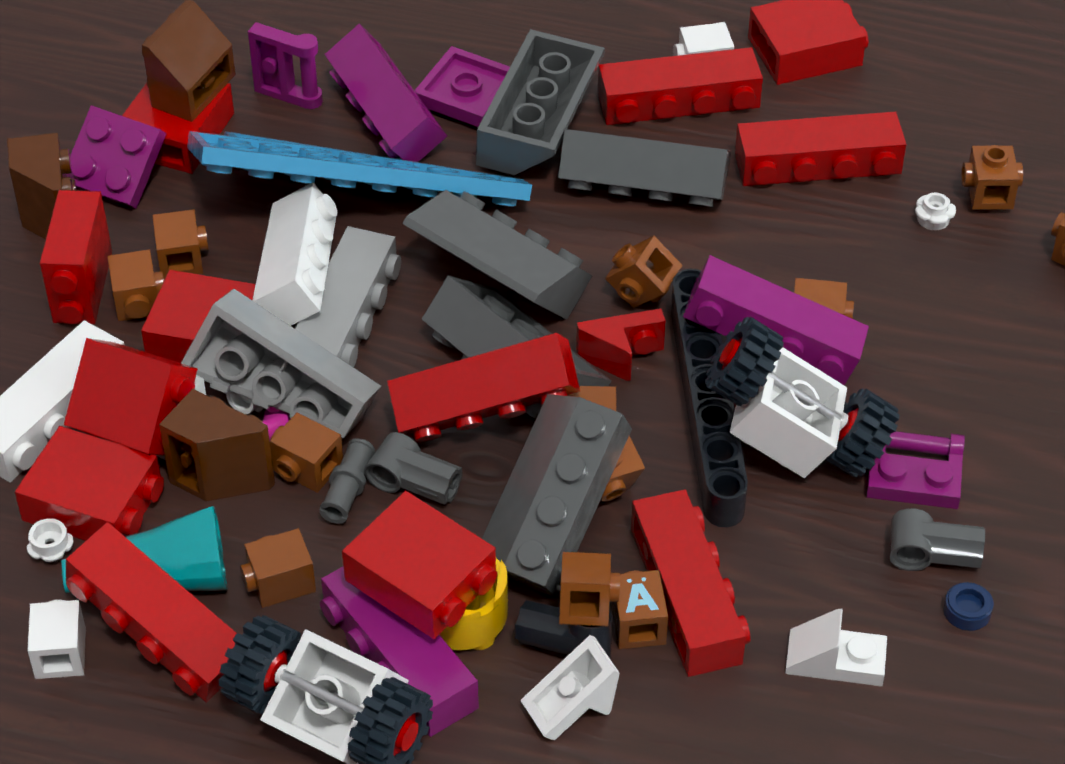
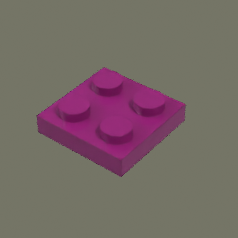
M451 46L414 91L428 109L479 127L510 66Z
M91 105L70 155L72 173L66 174V176L75 179L77 188L85 191H101L102 197L137 208L167 133L153 126Z

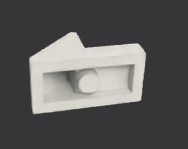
M835 609L790 629L785 674L874 686L883 685L887 636L841 630L843 609Z
M589 635L521 699V702L543 736L555 741L589 708L605 715L611 712L620 673L597 639Z

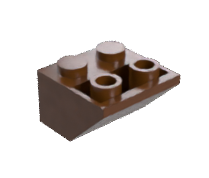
M185 0L174 12L169 14L166 21L152 35H149L142 44V56L144 57L151 106L191 122L236 75L232 44L193 0Z
M58 133L8 138L9 171L22 227L46 239L58 191H77L75 179L66 176V174L72 173L69 149H61Z
M192 389L159 424L169 482L204 501H212L267 491L275 485L268 425L264 424L258 417L250 414L246 415L227 406L217 397H209Z

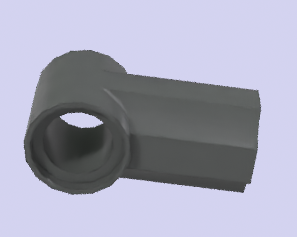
M398 432L389 433L364 469L365 476L369 482L384 492L395 493L400 488H403L444 505L453 501L462 479V467L421 452L415 441Z
M903 509L893 515L891 519L890 561L894 566L907 571L922 570L928 567L930 563L981 568L985 545V529L983 527L934 522L928 513L919 509Z

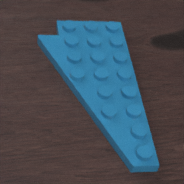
M189 131L187 148L200 161L201 165L207 166V171L231 174L232 167L249 171L248 175L271 179L274 178V172H280L289 175L290 180L296 182L315 183L316 177H323L324 179L331 180V184L334 186L356 188L358 181L372 185L373 190L392 193L397 192V186H402L413 190L412 194L426 197H436L437 191L447 190L460 198L463 191L476 198L477 195L492 197V203L505 206H516L517 200L530 201L532 184L518 178L225 131L224 135Z

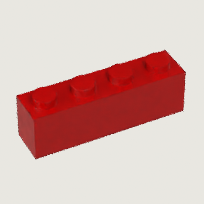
M752 47L599 64L598 97L606 125L760 108L763 77Z
M896 112L737 124L735 156L743 186L902 174L906 141Z
M558 333L387 381L398 433L415 438V442L437 439L442 436L440 430L454 426L457 427V430L477 428L484 424L483 418L499 414L500 419L520 416L526 413V406L537 403L543 405L547 394L568 396L569 394L580 392L569 340Z
M686 489L632 501L631 531L646 570H659L668 613V627L687 677L742 665L745 644L750 643L751 640L749 626L744 615L737 616L734 608L735 596L729 578L722 579L719 572V554L713 541L707 542L705 538V523L700 507L692 506Z
M109 522L105 523L66 558V585L71 593L82 602L89 600L101 610L102 618L114 631L118 633L125 631L137 642L138 650L148 661L153 664L160 662L173 673L172 678L182 691L191 696L197 694L207 703L222 688L219 686V679L225 674L220 672L221 664L227 663L228 657L225 656L228 648L233 649L236 644L233 638L237 633Z

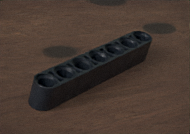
M685 269L678 272L673 278L671 317L704 515L711 524L728 528L740 523L744 517L748 480L740 439L730 433L735 411L734 404L706 387L707 385L705 384V380L708 378L706 375L707 371L713 366L711 361L719 353L717 349L722 343L721 334L683 317L693 286L701 272L698 269Z

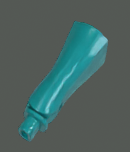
M214 506L185 515L153 529L126 536L129 541L187 591L228 590L223 561L222 539ZM62 559L64 590L66 593H69L71 591L66 585V559Z

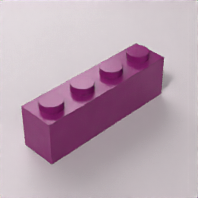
M358 24L324 54L334 67L329 71L330 75L343 89L348 87L350 91L345 96L360 113L365 111L366 115L362 118L363 122L376 136L381 134L383 139L379 144L390 158L397 159L400 157L403 160L419 162L447 137V134L381 44L362 25Z
M709 255L693 286L683 314L684 318L724 336H727L730 331L734 332L735 325L739 321L742 322L745 317L751 316L783 337V348L842 385H845L861 359L869 326L711 255Z
M344 567L321 578L323 599L320 601L321 610L331 625L339 624L343 629L351 650L408 679L407 684L431 696L430 699L433 700V706L430 711L433 712L432 719L426 723L429 726L427 733L429 737L479 709L478 680L440 635L432 639L345 581Z

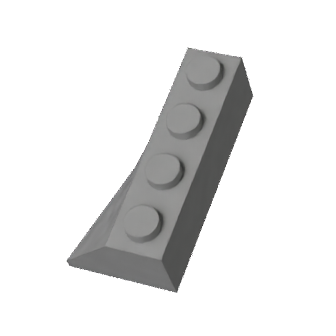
M235 289L213 304L181 362L182 364L198 368L196 375L204 378V381L211 383L210 387L224 393L232 391L252 399V404L268 409L270 406L290 413V418L298 412L341 434L342 438L362 420L381 388V385Z

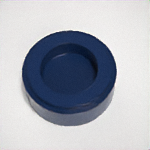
M969 582L956 584L947 592L944 603V615L953 626L966 631L979 630L990 621L994 606L993 598L984 587Z

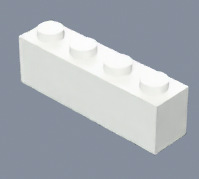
M314 183L272 204L252 300L290 326L321 310L337 208L332 198L327 194H322Z
M84 320L0 396L1 478L11 483L23 470H27L34 464L59 426L69 428L64 425L86 338L111 341L124 345L123 341Z

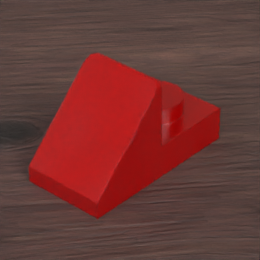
M662 309L577 322L576 353L590 364L623 380L631 381L632 355L664 350L666 320Z

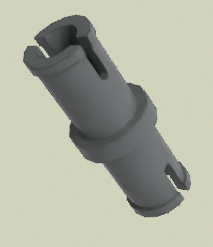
M356 438L349 441L340 465L334 467L329 477L331 486L324 501L321 503L319 513L325 520L331 523L339 524L347 520L355 497L362 493L366 485L364 469L374 455L375 448L364 439Z

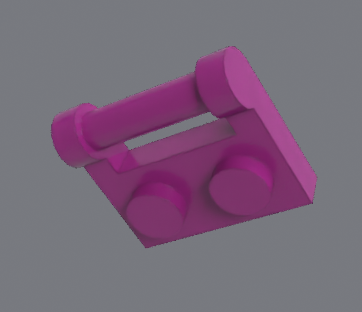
M255 22L248 30L255 92L306 109H315L321 106L323 97L322 90L317 84L315 55L318 53L317 38L312 34L297 36ZM292 55L299 57L302 87L295 85Z
M898 431L890 435L892 441L889 446H884L882 450L884 454L880 459H875V465L869 470L866 498L958 509L961 497L965 435L950 434V438ZM885 448L946 455L947 461L885 453Z

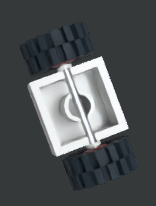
M751 316L745 317L742 322L739 321L735 325L734 332L730 331L728 333L726 342L724 344L721 343L717 349L719 350L718 355L714 356L711 361L713 366L707 371L706 375L708 378L705 380V384L707 385L706 387L736 404L730 429L731 434L803 478L810 474L824 460H827L853 477L862 476L867 468L870 470L875 465L876 458L880 459L882 457L884 446H889L892 441L890 435L896 432L898 426L895 424L899 420V414L897 413L899 410L897 407L866 388L865 390L859 389L857 394L853 393L849 397V403L845 402L846 386L783 348V337Z
M264 615L262 617H254L252 623L247 622L243 626L242 635L239 633L235 635L233 641L236 644L233 649H227L225 656L228 657V661L221 664L220 672L225 675L219 679V686L223 687L221 693L226 698L256 713L263 714L260 719L261 721L347 764H411L414 760L413 753L415 750H420L423 744L420 740L423 735H427L429 726L426 723L432 719L433 712L430 709L433 706V700L430 699L431 696L428 693L407 684L408 679L305 629L302 635L299 631Z

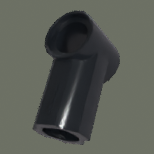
M528 600L520 607L518 619L515 623V639H518L519 643L567 654L568 656L591 635L597 639L611 659L613 617L610 612L608 626L559 624L560 608Z

